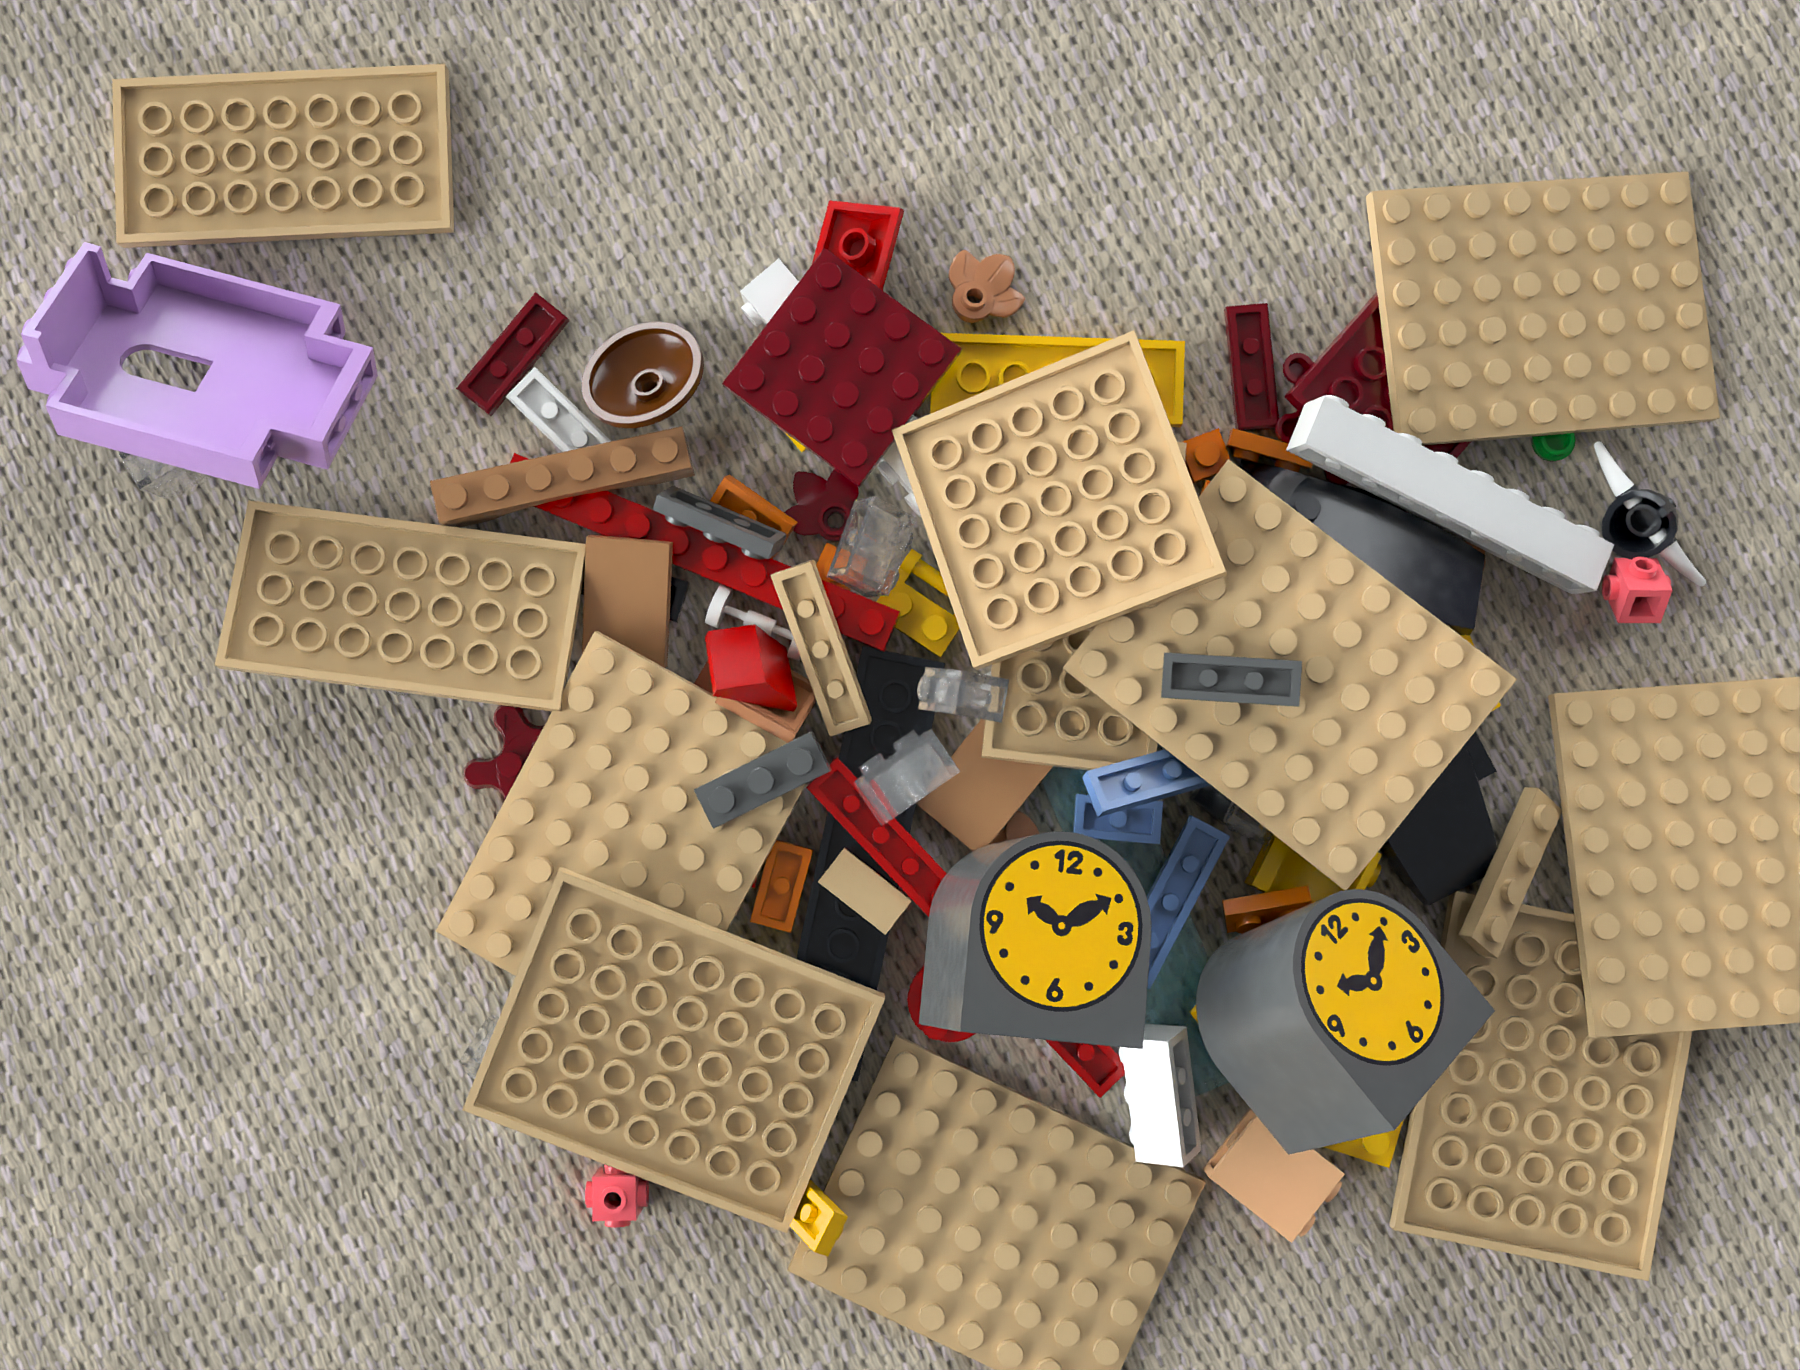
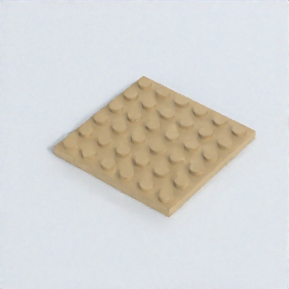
M1135 330L892 429L972 666L976 670L1227 576L1226 569Z

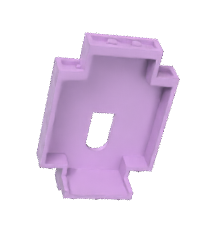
M86 242L82 244L76 255L67 261L65 270L54 287L47 290L44 300L34 316L25 322L21 333L25 344L20 348L16 359L27 388L49 395L46 408L57 435L258 489L261 488L278 456L328 470L378 376L373 347L343 340L345 326L340 304L146 253L137 268L135 267L130 271L128 281H123L110 276L101 246ZM152 350L209 365L210 368L197 390L192 392L130 375L123 370L122 366L124 360L129 355L137 351Z

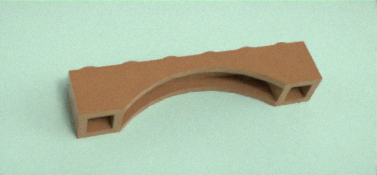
M680 426L431 480L430 485L438 522L444 526L460 528L488 522L525 508L568 497L612 489L656 485L695 476L686 434L683 427Z

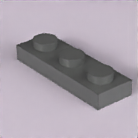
M671 486L657 494L653 507L654 511L665 515V519L668 522L677 526H691L701 530L707 539L714 542L734 544L741 547V551L745 555L755 559H770L782 549L787 536L782 531L676 486Z
M1164 652L1161 698L1299 707L1302 661Z
M813 731L694 789V792L714 829L830 772L832 769Z

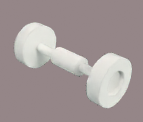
M722 584L718 587L706 615V624L718 628L726 613L743 620L744 626L755 624L770 636L772 633L792 640L787 657L797 661L801 660L790 630L776 625L777 620L755 611L749 610L746 613L729 606L733 589Z

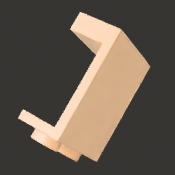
M1251 1108L1203 1168L1211 1180L1291 1243L1297 1236L1302 1237L1311 1229L1316 1219L1315 1212L1324 1201L1326 1203L1330 1202L1337 1195L1342 1186L1340 1180L1345 1175L1337 1166L1325 1159L1314 1149L1288 1155Z

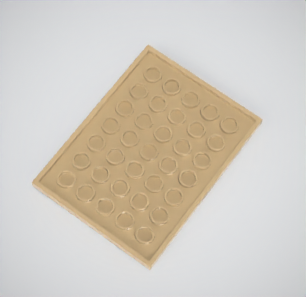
M1688 172L1372 191L1366 196L1394 432L1413 435L1422 441V446L1700 423L1720 418Z
M1228 459L1198 497L1227 576L1096 625L1064 665L1063 669L1343 890H1347L1504 697L1517 678ZM1164 652L1302 661L1299 707L1161 698Z
M595 631L563 690L561 712H551L436 932L516 976L560 867L727 932L807 783L713 829L694 789L787 744V742L716 704L717 697L713 696L710 692L599 631Z
M1800 677L1554 693L1549 695V709L1589 1037L1598 1038L1800 1023Z
M560 867L462 1110L788 1233L790 1224L793 1221L882 1008L885 994Z
M1459 891L1449 895L1441 946L1489 1002L1495 1012L1410 1112L1389 1226L1395 1231L1649 1281L1692 1031L1598 1038L1589 1037L1574 914L1521 904L1498 959L1485 957L1459 936V932L1476 895Z
M896 1034L823 1190L848 1216L843 1232L835 1242L829 1256L815 1253L801 1238L787 1271L995 1370H1121L1206 1182L1204 1179L1179 1167L1136 1162L1134 1146Z

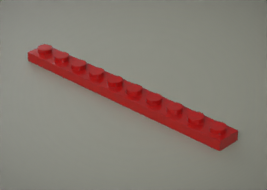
M514 453L510 463L528 460V458ZM608 491L588 493L533 506L602 536L673 542L672 565L783 610L771 575L791 566L771 558H751L741 551V547L729 542L718 543L709 540L703 535L701 530L691 526L682 527L674 525L665 519V515ZM822 580L841 635L885 652L901 614L900 611Z
M836 757L829 764L832 770L813 779L806 788L929 917L933 897L947 873ZM1045 1040L1099 1098L1125 1075L1124 1063L1121 1062L1120 1056L1110 1046Z

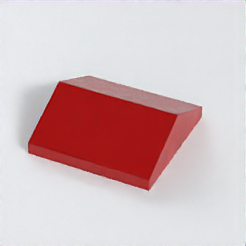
M829 200L813 262L822 250L826 248L883 290L904 210L900 207Z
M755 624L707 632L705 642L713 696L795 712L797 701L789 658L787 657V648Z

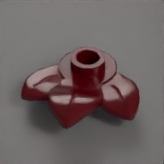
M835 469L831 472L828 480L809 472L798 471L795 473L793 492L798 505L792 506L784 512L798 522L793 531L802 536L820 534L824 539L831 542H840L849 538L857 525L853 506L859 496L858 486ZM839 514L844 518V523L840 528L834 529L828 525V519L831 515Z

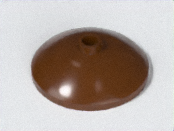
M647 322L626 328L606 340L588 361L581 382L583 399L597 419L613 427L626 429L640 428L661 422L679 411L697 390L704 371L702 351L695 338L687 330L672 323Z

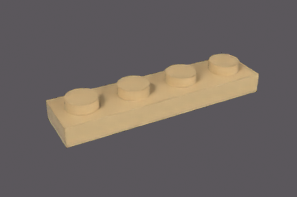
M811 560L772 574V581L829 736L870 724L872 721L870 712L815 561Z
M1524 787L1498 845V849L1493 856L1459 932V936L1485 957L1498 959L1562 813V809L1539 788Z

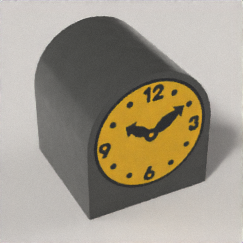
M1064 831L1045 832L994 843L978 848L964 856L944 876L931 904L919 1024L958 1032L1143 1049L1151 946V914L1145 891L1133 869L1116 851L1106 844L1083 834Z
M1361 889L1334 893L1228 940L1212 954L1206 963L1199 980L1196 997L1199 1030L1210 1057L1288 1155L1394 1131L1495 1012L1489 1002L1415 914L1398 901L1386 895Z

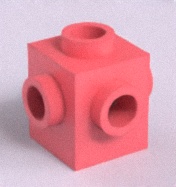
M1641 556L1635 557L1632 560L1628 558H1614L1609 575H1605L1602 581V595L1604 600H1608L1617 622L1661 623L1673 590L1671 588V580L1668 575H1665L1658 559Z
M604 1164V1167H600L593 1175L592 1181H587L585 1204L586 1208H592V1221H605V1226L611 1228L629 1226L631 1221L637 1220L643 1207H648L649 1181ZM615 1192L619 1194L621 1201H609V1193Z

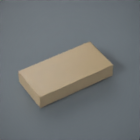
M845 847L818 881V883L885 935L912 901Z

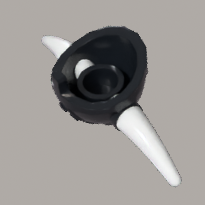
M1600 441L1596 442L1594 448L1600 466L1615 495V500L1608 507L1602 519V536L1604 540L1614 544L1612 551L1618 556L1631 560L1635 557L1649 558L1659 554L1683 576L1698 586H1704L1706 579L1690 562L1675 537L1678 531V514L1675 502L1671 498L1655 491L1639 489L1617 465L1604 444Z

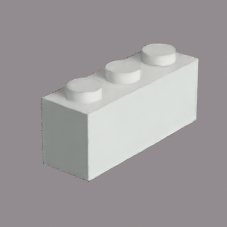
M1145 1024L1143 1049L1119 1047V1056L1121 1062L1124 1063L1126 1078L1124 1097L1127 1104H1129L1131 1118L1130 1141L1134 1145L1136 1162L1184 1167L1201 1151L1187 1027Z

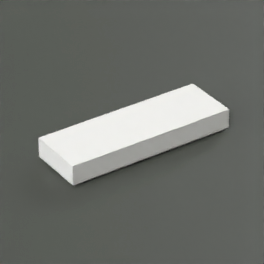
M535 367L505 396L562 452L611 442Z

